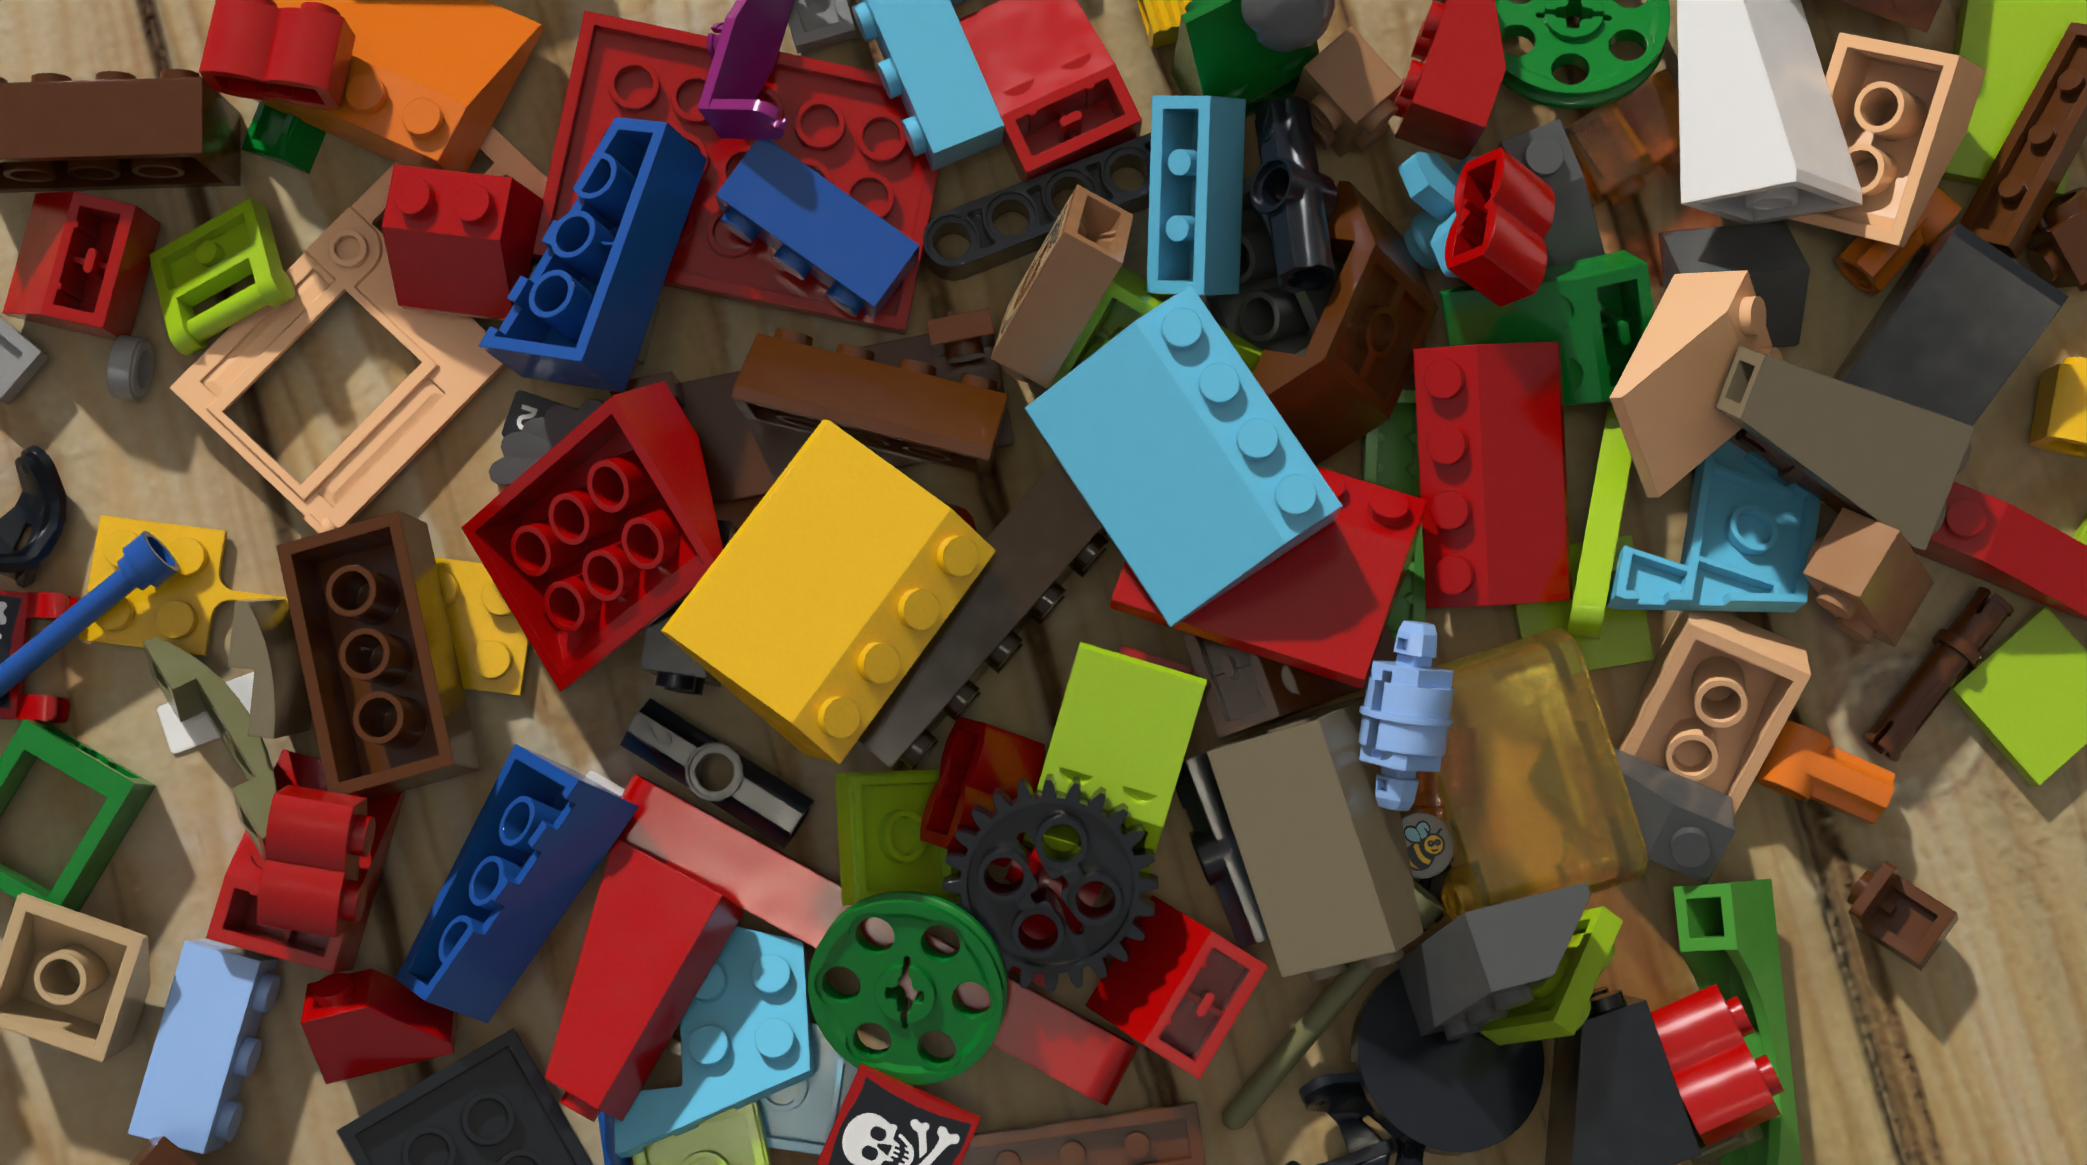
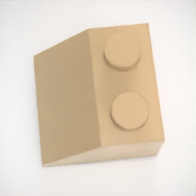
M25 893L17 895L0 947V1028L102 1063L132 1043L151 985L148 936Z

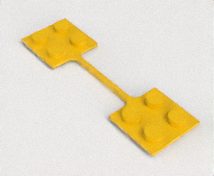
M100 515L87 594L119 569L117 561L124 556L123 548L143 531L151 533L165 545L177 561L179 571L159 587L150 585L145 590L134 589L81 632L79 640L145 649L144 641L158 637L174 644L191 655L207 656L213 617L220 605L228 601L268 598L285 599L288 603V599L281 596L234 591L225 586L221 578V569L227 531ZM435 557L463 689L522 696L530 641L483 563Z

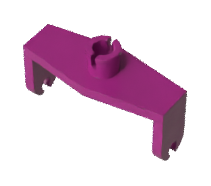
M736 0L724 23L717 22L712 25V31L721 34L708 33L707 49L712 63L697 109L720 138L776 140L784 135L788 119L776 120L780 109L768 102L757 100L756 97L775 67L795 0Z

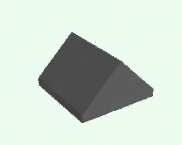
M1785 221L1661 231L1658 234L1664 291L1669 286L1674 274L1748 270L1756 296H1760L1765 303L1766 327L1773 347H1792L1799 344L1810 267Z

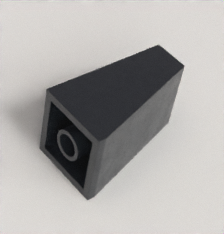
M1957 224L1915 254L1833 378L1973 426L2069 296L1961 224Z

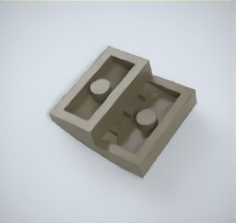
M276 598L235 601L228 667L254 670L248 736L276 739L310 730L311 709L287 601Z

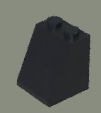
M1608 987L1594 989L1590 997L1591 1010L1584 1024L1576 1030L1575 1035L1555 1038L1545 1165H1674L1700 1156L1701 1152L1647 1001L1623 995L1622 990L1609 992Z

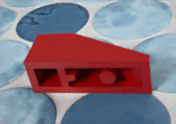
M1953 482L1945 502L1946 515L1941 527L1931 536L1926 551L1911 546L1915 554L2087 621V545L2006 501Z

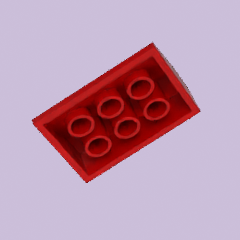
M665 381L610 397L461 527L560 692L570 688L687 597L723 550L699 436Z
M1316 466L1343 505L1337 519L1172 628L1363 689L1412 560L1427 500ZM1125 561L1111 597L1110 608L1169 627Z

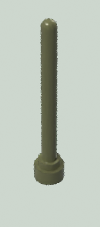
M1413 879L1422 927L1428 930L1445 908L1431 892ZM1364 959L1346 964L1347 970L1338 974L1225 1107L1222 1112V1121L1227 1128L1239 1130L1246 1125L1377 968L1367 969Z

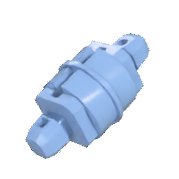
M1404 620L1398 629L1393 651L1397 653L1396 661L1373 660L1371 675L1367 676L1364 704L1360 705L1359 712L1362 714L1358 741L1361 744L1359 760L1381 766V773L1376 774V801L1379 807L1396 811H1409L1413 805L1419 779L1416 778V771L1440 772L1441 759L1446 754L1449 727L1453 726L1454 719L1451 717L1455 690L1452 687L1454 671L1431 666L1432 658H1436L1437 653L1436 627L1430 623Z

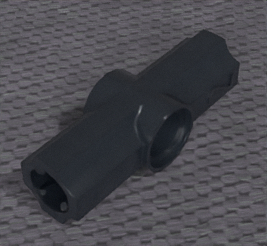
M1295 95L1285 98H1269L1254 108L1256 116L1254 121L1261 166L1253 177L1250 198L1253 207L1258 212L1269 217L1279 288L1294 294L1308 290L1318 291L1334 282V263L1327 221L1335 209L1337 188L1335 182L1329 176L1319 172L1308 101Z
M650 698L642 709L638 711L627 728L620 744L689 788L698 797L710 801L782 848H786L797 833L815 800L743 756L738 750L722 743L653 698ZM716 755H725L734 767L732 782L723 790L711 791L703 782L702 769L710 758Z
M1207 752L1185 760L1182 763L1175 789L1193 831L1189 832L1190 839L1205 878L1210 887L1215 886L1238 947L1242 949L1265 941L1269 937Z

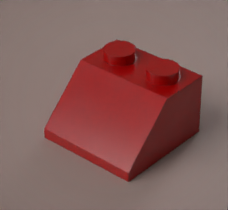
M394 164L382 222V231L398 306L403 309L504 321L514 305L513 302L507 299L520 275L527 279L529 277L543 199L512 177Z

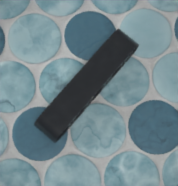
M1151 133L937 215L926 226L923 236L928 266L941 279L958 281L1039 251L1061 213L1053 204V198L1063 190H1074L1077 184L1131 214L1149 208ZM1120 168H1134L1142 174L1145 183L1137 190H1121L1115 186L1111 176ZM1016 212L1024 216L1029 225L1021 234L1010 237L999 233L994 227V222L1004 213ZM951 234L961 235L967 239L970 247L966 254L960 258H943L935 250L941 238Z

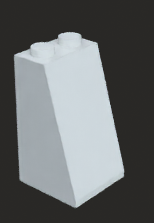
M1677 0L1681 204L1744 225L1766 223L1863 205L1862 190L1801 0Z

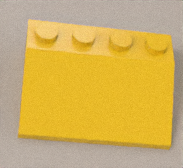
M822 420L661 632L804 755L840 765L996 550L948 505L833 422Z

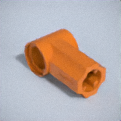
M1937 186L1904 248L1855 236L1834 259V262L1839 267L1841 275L1850 284L1874 296L1888 285L1919 248L1922 250L1927 247L1961 211L1962 206Z
M1787 720L1754 780L1786 796L1803 801L1812 799L1867 824H1876L1878 818L1890 803L1895 790L1894 779L1896 774L1861 757L1854 756L1832 746L1833 740L1812 728Z

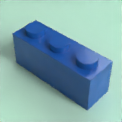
M757 139L716 194L719 210L724 213L720 221L731 232L749 243H752L757 236L777 251L773 259L781 267L801 280H804L808 274L815 277L829 287L825 293L826 297L840 309L854 317H857L859 312L863 311L875 320L919 258V244L771 140Z

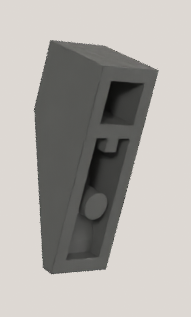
M1557 119L1501 141L1496 149L1503 148L1549 184L1554 191L1555 212L1553 224L1544 238L1547 247L1546 268L1605 255L1585 177L1561 120Z
M1552 722L1526 774V781L1644 858L1706 884L1736 831L1731 796Z

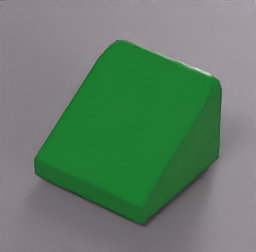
M259 102L241 150L310 174L326 132L305 123L293 114H284Z

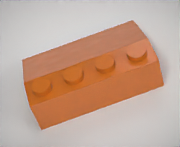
M272 0L277 4V8H301V4L304 2H318L331 6L340 13V16L345 18L356 38L340 108H311L277 99L253 100L284 114H293L309 125L400 165L467 172L544 28L542 24L487 0Z

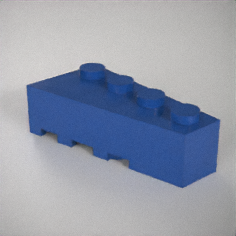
M615 117L573 187L574 192L578 195L577 200L568 214L559 221L553 220L541 240L548 246L547 250L529 279L520 275L507 297L514 305L499 330L490 326L478 346L524 378L620 393L625 392L707 158L668 122Z
M515 744L395 979L426 1002L488 1023L639 806L579 772Z

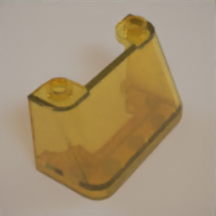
M1550 629L1435 665L1434 667L1454 671L1452 687L1455 690L1451 717L1454 719L1453 726L1449 727L1446 754L1442 756L1440 772H1433L1463 862L1462 865L1453 867L1447 872L1445 885L1441 892L1443 906L1450 918L1455 920L1464 912L1587 882L1591 894L1642 877L1647 869L1648 862L1646 845L1582 653L1574 638L1563 629Z

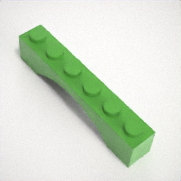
M1770 878L1720 881L1707 884L1674 886L1680 953L1692 972L1699 991L1717 984L1725 1001L1738 996L1755 1030V1033L1743 1037L1753 1059L1765 1054L1767 1055L1785 1091L1772 1097L1781 1115L1759 1124L1765 1139L1721 1157L1719 1165H1802L1772 880Z

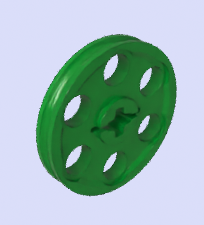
M1495 0L1502 41L1507 37L1521 36L1528 39L1534 46L1525 55L1513 56L1504 52L1506 70L1501 83L1517 95L1544 106L1562 109H1583L1616 101L1636 90L1653 74L1665 51L1670 25L1669 0H1647L1646 3L1636 8H1624L1614 0H1532L1525 4H1516L1509 0ZM1567 17H1579L1580 27L1568 28ZM1620 41H1632L1640 45L1645 53L1638 59L1624 61L1612 55L1609 48ZM1571 64L1582 68L1586 72L1587 78L1578 84L1567 85L1557 81L1552 72L1562 65Z
M904 890L888 891L866 897L844 910L830 925L817 946L811 961L808 976V995L810 1006L820 1031L833 1049L851 1065L859 1068L860 1064L863 1063L909 1085H927L945 1081L963 1073L979 1061L987 1052L996 1037L1007 1008L1008 978L1003 958L994 940L986 929L964 909L950 901L928 893ZM873 917L884 920L893 929L895 935L894 942L885 946H878L868 942L862 934L861 922ZM935 925L946 926L957 934L960 948L950 954L937 952L928 944L925 931ZM910 957L908 978L912 979V988L919 992L906 1018L908 998H905L904 988L897 985L909 965ZM833 967L850 969L857 975L860 981V990L854 994H843L836 991L828 982L827 971ZM967 982L979 984L990 995L991 1004L981 1010L967 1008L957 998L956 987ZM865 1023H876L882 1026L891 1038V1045L881 1050L867 1047L858 1036V1027ZM934 1030L947 1034L955 1044V1053L944 1058L933 1056L923 1047L922 1035Z

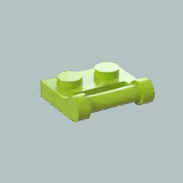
M251 197L149 254L168 336L178 352L187 357L207 347L208 338L268 305L277 308L295 297L294 286L281 265L267 208ZM253 274L254 284L197 316L194 315V306Z

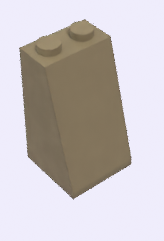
M1365 696L1264 725L1207 751L1282 978L1307 972L1310 981H1319L1343 973L1347 970L1346 963L1363 959L1367 969L1388 965L1402 959L1405 956L1402 948L1423 934L1400 811L1378 806L1375 797L1376 774L1381 773V766L1359 760L1361 744L1358 741L1362 719L1359 709L1360 705L1364 704Z

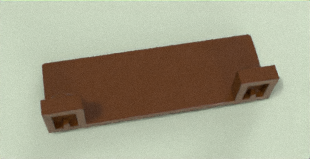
M989 308L927 320L928 334L861 347L875 353L874 362L898 367L900 359L915 360L936 367V377L960 382L962 374L977 375L998 382L997 392L1005 393L999 363L991 359L995 346V334ZM672 371L630 379L625 392L665 381L689 422L699 435L714 505L764 496L811 436L810 433L745 418L731 398L733 387L740 371L681 383ZM610 391L611 397H612L613 395H616V394H619V393H620V392ZM1008 409L998 449L1012 446L1014 443V434ZM869 448L896 469L929 463Z

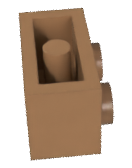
M1350 26L1303 67L1294 95L1307 100L1309 103L1315 144L1322 149H1327L1330 146L1341 158L1355 145L1361 152L1367 150L1389 129L1390 126L1387 121L1398 111V107L1394 102L1404 82L1356 29Z
M1844 507L1826 536H1821L1812 545L1807 556L1806 568L1803 572L1804 576L1819 594L1816 598L1817 603L1836 617L1837 620L1834 625L1838 630L1864 644H1869L1871 639L1875 638L1893 647L1897 645L1934 584L1932 578L1900 530Z

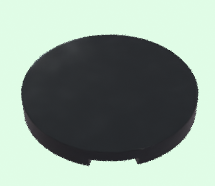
M1399 969L1386 976L1371 990L1362 1003L1354 1022L1351 1037V1062L1356 1066L1361 1087L1374 1109L1372 1114L1391 1134L1414 1148L1445 1156H1460L1487 1149L1502 1142L1519 1129L1536 1105L1544 1077L1542 1040L1498 1046L1480 1032L1447 1041L1444 1031L1421 1036Z

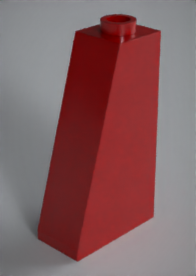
M619 839L615 841L608 856L545 1075V1079L565 1090L560 1100L561 1104L595 1122L600 1111L623 1122L744 913L743 910L722 894Z

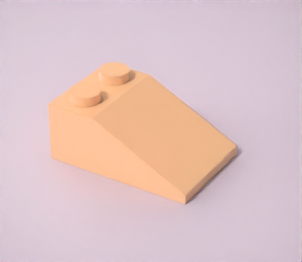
M1839 32L1825 78L1862 190L1863 205L1788 218V220L1904 248L1967 132L1986 70L1960 55Z
M1748 270L1674 274L1610 396L1611 404L1647 498L1661 497L1742 429L1741 426L1715 408L1739 346L1782 360L1781 352L1777 347H1773L1766 327L1765 303L1760 296H1756Z
M1679 611L1657 653L1618 750L1731 796L1735 816L1811 677L1806 647L1723 611Z

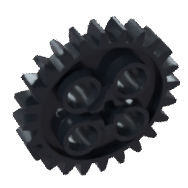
M1053 774L1046 775L1043 792L1037 793L1033 792L1025 777L1019 778L1018 798L1013 800L999 787L994 789L993 802L996 810L992 813L987 808L975 804L972 807L971 815L979 828L974 829L969 826L959 825L956 829L955 837L967 850H948L945 863L960 870L961 873L944 877L942 890L961 894L960 897L951 902L972 915L990 934L1001 953L1006 972L1012 966L1021 969V988L1026 989L1035 973L1044 974L1045 984L1049 992H1054L1058 975L1063 973L1068 974L1076 988H1081L1083 968L1088 966L1102 979L1107 977V962L1105 958L1107 954H1111L1123 962L1129 959V949L1123 940L1124 936L1143 941L1145 938L1144 926L1134 917L1154 916L1155 903L1149 898L1140 895V893L1158 889V876L1140 871V869L1149 866L1155 861L1154 850L1149 848L1134 849V846L1145 835L1143 825L1138 824L1123 829L1121 825L1127 816L1128 806L1122 803L1108 812L1103 809L1106 789L1103 787L1097 789L1089 799L1080 797L1081 782L1078 777H1074L1066 793L1057 792ZM1058 824L1068 825L1078 832L1081 840L1072 850L1066 852L1056 851L1045 842V832ZM1020 833H1026L1031 838L1048 876L1055 879L1063 875L1062 899L1072 914L1082 923L1084 929L1081 932H1074L1068 924L1063 908L1054 891L1049 886L1038 889L1040 869L1034 858L1018 841L1017 836ZM1010 858L1021 866L1023 876L1017 882L1001 884L994 881L989 875L987 866L995 859ZM1099 881L1107 884L1113 890L1114 897L1107 905L1091 907L1084 904L1079 898V889L1086 883ZM1042 914L1052 919L1056 924L1057 930L1049 938L1043 940L1034 939L1023 931L1022 921L1028 916Z

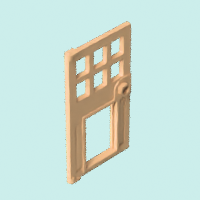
M491 126L479 149L493 162V165L484 174L512 177L543 199L547 177ZM394 164L352 206H349L285 272L294 286V299L277 308L268 305L229 327L169 387L305 516L303 519L317 533L349 525L506 366L478 346L486 331L473 318L403 309L398 306L384 236L375 227L384 217ZM346 291L422 363L300 484L225 412Z

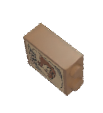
M1077 184L1006 307L991 359L1000 363L1002 369L1008 375L1022 382L1030 383L1034 381L1047 389L1049 388L1123 264L1133 214Z

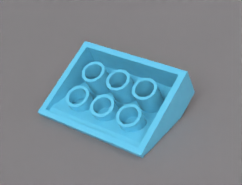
M1192 285L1135 320L1024 408L1026 414L1170 628L1334 522L1343 506Z

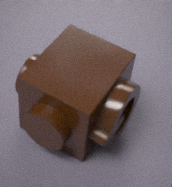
M2086 187L2073 189L2051 200L2026 244L2029 249L2028 262L2037 276L2055 288L2078 287L2081 292L2087 291Z

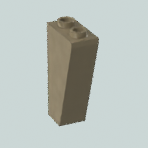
M1741 346L1737 350L1715 407L1856 512L1900 530L1909 545L1925 551L1931 536L1939 530L1944 521L1946 499L1956 475L1964 469L1971 453L1970 440L1976 428L1947 416Z

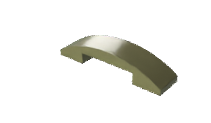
M158 637L144 641L143 644L152 676L179 721L183 722L205 711L247 781L232 788L239 820L265 862L268 816L273 795L278 790L269 753L263 738L248 736L249 712L228 685L193 655Z

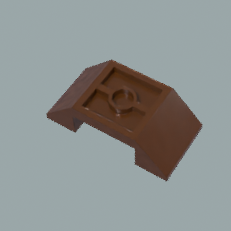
M1339 180L1336 187L1337 202L1335 209L1327 221L1332 254L1344 267L1338 275L1336 285L1320 321L1312 333L1308 348L1304 356L1263 350L1253 372V376L1315 466L1390 419L1414 364L1413 349L1421 348L1438 309L1421 266L1409 253L1404 237L1350 181Z

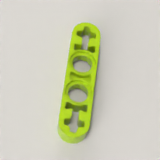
M1608 403L1567 630L1568 635L1597 640L1600 639L1632 460L1611 403Z

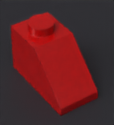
M370 968L350 974L342 972L333 973L319 981L308 983L301 1026L326 1084L453 1054L455 1052L458 1013L424 1001L395 978Z

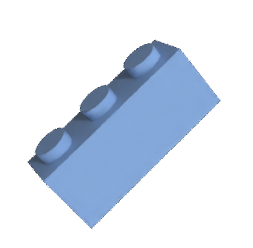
M207 939L186 940L184 942L127 1134L148 1140L165 1136L178 1148L200 1154L221 1149L224 1147L225 1141L230 1142L234 1138L243 1115V1104L237 1102L244 1077L249 1078L253 1074L262 1050V1040L256 1038L263 1013L268 1014L272 1010L280 989V976L274 975L278 958Z

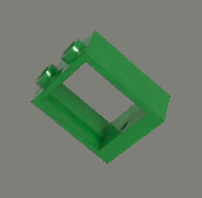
M24 719L0 757V818L37 757L100 793L107 799L51 891L0 862V890L15 898V901L17 895L25 893L80 912L156 785L52 724Z

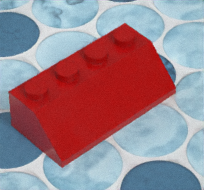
M1560 342L1474 344L1413 349L1420 497L1427 500L1422 519L1426 608L1498 606L1572 600Z

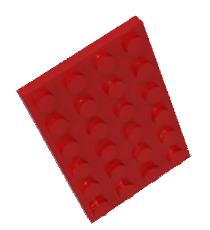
M584 10L544 191L533 258L541 260L548 248L541 241L553 220L559 221L568 214L577 200L578 195L574 192L573 187L615 117L668 122L707 158L663 286L906 335L924 248L923 236L925 228L929 224L940 168L932 171L925 153L918 156L913 154L901 120L909 118L900 96L893 99L889 98L879 72L779 51L775 67L756 97L757 100L768 102L780 109L776 120L788 119L784 135L780 139L771 141L920 245L917 262L874 320L863 311H860L857 317L846 313L826 297L825 293L829 287L810 274L804 280L795 277L773 259L774 254L777 252L774 248L757 236L752 243L746 242L731 232L720 221L724 213L719 210L716 194L757 139L720 138L697 109L712 63L707 49V36Z

